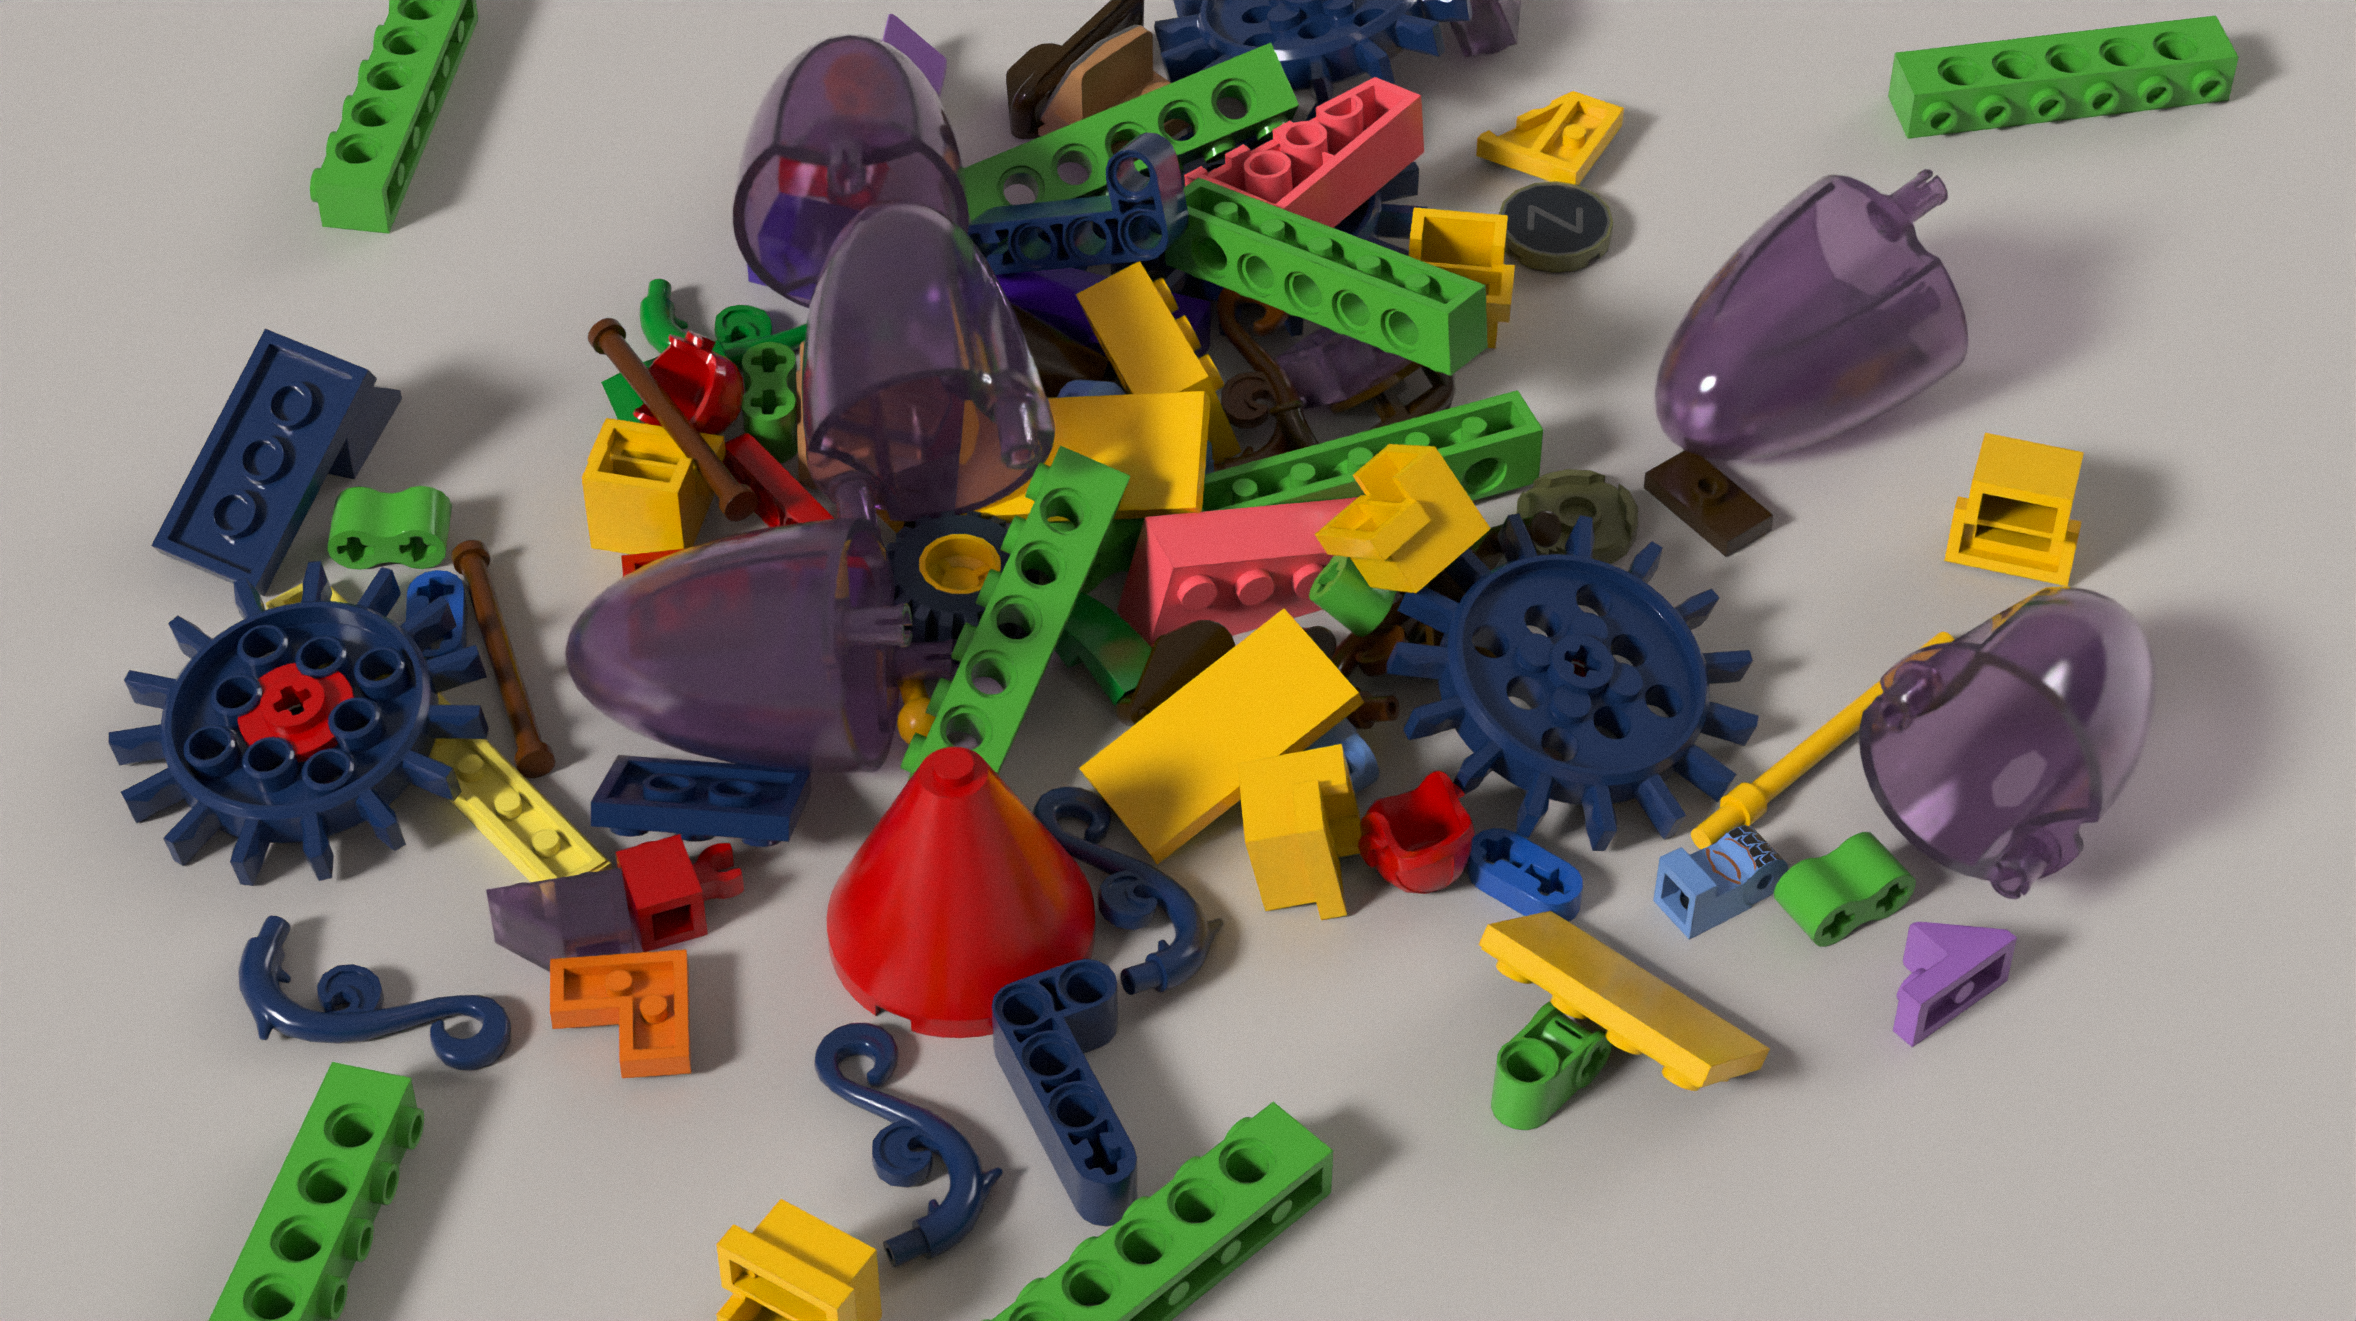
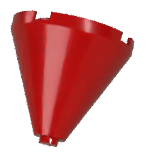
M963 747L942 748L932 752L923 760L839 876L830 896L826 918L831 962L838 978L850 995L875 1016L880 1012L881 1007L892 1014L909 1019L911 1021V1032L943 1038H970L992 1035V1002L994 995L1000 988L1011 982L1073 961L1091 960L1096 933L1095 904L1092 890L1078 863L982 756L973 750Z

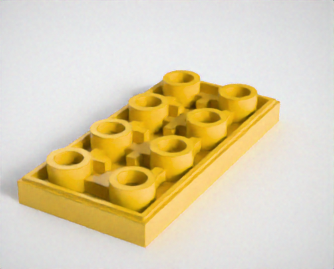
M1205 391L967 402L956 515H967L968 511L981 512V518L989 520L995 516L1005 520L1006 523H1012L1015 515L1027 519L1035 501L1026 498L1025 494L1039 462L1051 467L1060 445L1131 476L1114 519L1200 513L1203 506L1211 399ZM1054 516L1047 519L1048 522L1069 521L1068 519L1060 516Z
M1283 608L1079 769L1158 865L1241 800L1237 763L1304 751L1364 704V701L1354 686L1286 609Z
M1552 911L1488 924L1478 944L1482 947L1483 951L1498 960L1496 968L1503 975L1520 983H1535L1552 994L1550 1002L1559 1011L1574 1018H1589L1608 1030L1605 1036L1611 1044L1631 1054H1646L1664 1066L1661 1072L1667 1080L1681 1088L1698 1091L1702 1087L1721 1081L1726 1082L1731 1078L1760 1070L1769 1053L1770 1048Z

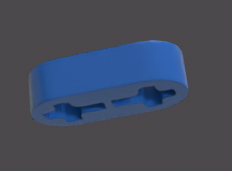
M434 570L425 572L417 576L409 584L407 590L406 621L433 602V600L442 596L449 603L457 625L442 637L443 641H441L439 649L431 650V645L422 652L426 661L466 648L468 610L462 580L457 575L448 571Z
M1491 828L1483 830L1473 837L1472 850L1468 859L1467 875L1471 883L1479 890L1524 916L1552 911L1568 922L1576 918L1581 907L1583 879L1579 871L1570 863L1507 829Z

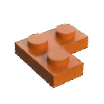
M687 949L550 959V1016L552 1029L619 1025V1063L622 1078L691 1074L689 964Z

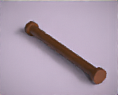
M605 318L595 323L588 333L589 344L597 353L607 355L685 456L693 460V466L720 499L719 508L725 517L733 522L749 517L758 505V496L750 486L739 484L627 343L625 340L626 332L622 325L614 318Z
M479 540L461 542L452 550L451 560L454 569L464 577L518 749L514 756L517 770L525 778L544 776L554 768L556 761L552 748L542 741L487 569L490 564L487 546Z

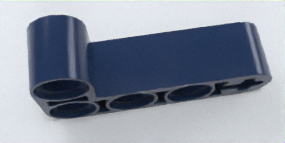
M1144 133L1136 136L1108 161L1106 166L1108 196L999 206L987 209L957 234L954 241V253L958 263L966 271L974 275L989 276L1148 261L1158 258L1186 232L1189 224V213L1174 147L1166 138L1157 133ZM1133 157L1142 160L1147 165L1150 177L1139 173L1133 163ZM1145 216L1156 220L1160 225L1162 235L1153 232L1148 227ZM1090 221L1101 226L1105 232L1106 240L1099 238L1093 232ZM1036 227L1043 229L1049 235L1051 245L1040 239ZM1008 237V240L998 247V243Z
M1083 959L1011 982L1000 988L994 995L992 1002L993 1048L1000 1067L1076 1211L1084 1220L1093 1225L1107 1227L1120 1221L1128 1207L1138 1199L1137 1155L1130 1138L1084 1056V1053L1108 1044L1116 1035L1118 1027L1117 979L1115 973L1108 965L1098 960Z

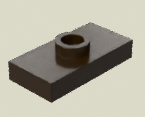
M1692 447L1645 472L1644 489L1725 557L1772 529L1773 514Z

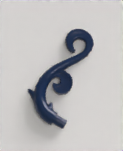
M1079 787L1055 788L1040 796L1033 810L1036 818L1072 857L1110 875L1100 885L1097 897L1099 911L1105 920L1118 928L1137 930L1147 927L1153 921L1158 905L1167 913L1175 929V938L1170 945L1165 940H1160L1158 942V951L1147 955L1144 963L1125 968L1121 971L1120 980L1125 992L1133 995L1153 988L1157 992L1162 993L1191 979L1202 968L1216 933L1224 925L1222 919L1217 918L1206 921L1200 905L1184 887L1169 875L1146 862L1098 845L1106 837L1111 824V809L1103 798L1094 792ZM1064 817H1074L1086 822L1089 827L1085 830L1084 839L1064 831L1057 820Z
M268 916L258 936L250 938L242 952L238 970L239 989L254 1017L261 1040H268L272 1029H275L288 1037L309 1042L339 1044L367 1041L439 1018L462 1014L482 1023L479 1033L471 1038L459 1039L451 1037L446 1032L445 1023L442 1020H438L431 1025V1046L436 1056L445 1065L458 1070H477L489 1066L503 1055L510 1043V1020L504 1008L494 999L482 995H456L437 997L381 1009L384 994L379 977L369 969L355 964L337 965L322 975L317 985V993L320 1006L324 1012H318L301 1006L292 1001L279 985V982L289 984L291 981V977L281 967L285 958L282 947L291 930L290 924L282 917ZM342 1003L350 1004L346 1009L334 1011L336 1006Z
M849 1023L835 1028L824 1036L816 1049L815 1071L820 1081L833 1093L847 1102L892 1123L880 1130L872 1142L873 1167L881 1180L890 1186L911 1187L923 1182L929 1176L933 1166L932 1152L942 1158L948 1169L950 1179L949 1191L940 1205L935 1199L930 1200L927 1215L912 1221L913 1229L883 1241L886 1256L893 1267H897L922 1255L930 1260L960 1243L974 1228L983 1210L985 1200L994 1184L1003 1174L1002 1169L996 1167L983 1173L980 1158L969 1140L951 1123L931 1110L845 1078L838 1067L839 1063L851 1056H867L874 1062V1067L867 1073V1082L872 1087H880L892 1077L897 1067L899 1054L893 1036L882 1027L870 1023ZM918 1147H923V1148L929 1149V1150H925V1151H921V1152H913V1151H911V1150L916 1149V1148H918Z

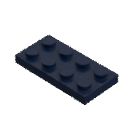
M265 329L151 546L163 555L232 584L234 581L246 577L259 594L264 597L377 378L366 368Z

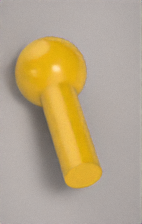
M904 653L898 655L893 660L892 668L904 704L897 718V727L902 739L907 744H910L915 732L927 737L936 717L925 713L931 698H928L917 659L912 654Z

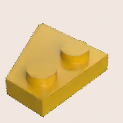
M1571 91L1552 100L1547 107L1533 109L1518 116L1515 129L1500 136H1496L1490 130L1481 133L1477 138L1476 156L1549 182L1558 181L1579 185L1622 127L1624 108Z

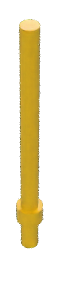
M1939 632L1752 783L1742 782L1721 798L1720 808L1691 831V838L1694 844L1699 849H1703L1717 843L1726 833L1737 827L1751 826L1767 812V803L1955 653L1957 650L1955 639L1947 632Z

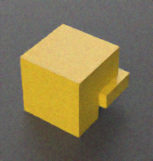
M1414 207L1409 257L1486 285L1487 348L1496 349L1498 323H1509L1514 284L1515 265L1504 264L1508 215Z
M606 418L589 454L588 464L581 477L591 548L624 554L693 548L713 500L714 491L693 466V460L685 456L662 426ZM700 433L723 462L726 455L724 436Z
M1985 433L1972 479L1969 498L1957 497L1944 561L2068 586L2082 521L2070 519L2084 452Z
M1388 444L1352 475L1365 495H1360L1314 535L1328 555L1350 557L1371 588L1417 593L1491 528L1435 446Z
M1342 744L1237 763L1245 844L1265 911L1316 902L1321 920L1347 916L1339 857L1360 853L1358 841L1361 837V817Z
M783 1199L777 1202L752 1233L733 1224L716 1244L721 1286L733 1293L717 1312V1321H879L882 1318L877 1249Z

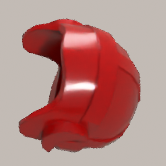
M687 331L685 338L670 334L668 339L671 344L654 360L649 370L698 432L720 435L737 420L742 409L741 404L744 395L743 378L737 366L731 360L713 351L715 341L693 331ZM644 402L642 406L634 410L633 415L644 422V424L662 426Z
M1434 771L1426 776L1416 789L1375 800L1360 822L1361 837L1358 841V848L1363 860L1369 867H1375L1385 880L1407 893L1426 894L1446 888L1455 882L1467 865L1472 850V838L1475 834L1473 822L1459 801L1465 795L1459 786L1452 783V780L1446 773Z

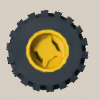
M954 510L941 512V517L935 519L928 515L916 520V527L914 529L905 526L896 533V542L888 543L884 550V561L881 562V624L883 633L888 634V644L894 652L903 651V654H912L916 657L918 664L920 662L925 663V672L939 676L942 668L952 669V678H954L961 662L952 659L951 655L966 622L976 627L978 626L986 609L976 604L984 581L991 568L1002 573L1010 554L1000 550L1008 531L1005 520L995 516L987 520L981 518V512L968 511L967 515H955ZM1029 569L1022 572L1028 581L1039 585V570ZM1003 623L998 625L1000 632L1008 638L1023 639L1027 637L1025 630L1017 624Z

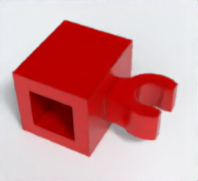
M680 834L656 841L644 842L615 852L621 895L643 952L708 935L704 901L716 898H732L744 891L743 875L740 868L727 872H718L719 870L734 866L733 851L730 843H718L707 847L701 852L698 860L693 865Z

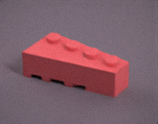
M1374 77L1317 106L1315 118L1309 121L1294 123L1288 121L1272 129L1273 139L1251 151L1250 148L1243 144L1225 154L1224 165L1210 172L1200 166L1185 174V187L1197 178H1201L1334 228L1424 153L1421 95Z
M1358 497L1145 517L1117 612L1152 648L1159 636L1197 620L1218 622L1234 636L1258 629L1283 608L1293 618L1323 610L1310 600L1309 593L1315 579L1334 555L1327 554L1314 534Z

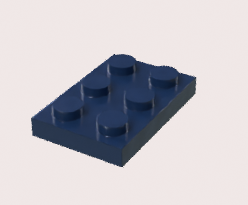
M618 755L591 800V827L610 828L612 833L626 837L641 836L649 831L676 833V835H681L682 840L690 842L707 841L715 836L741 838L743 843L755 847L773 846L781 841L789 842L811 794V769Z

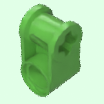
M1550 1001L1543 1005L1531 1021L1509 1042L1504 1044L1497 1053L1491 1099V1109L1494 1116L1503 1125L1518 1130L1535 1129L1545 1124L1579 1089L1590 1084L1599 1074L1613 1046L1606 1039V1033L1602 1030L1592 1033L1555 1008Z

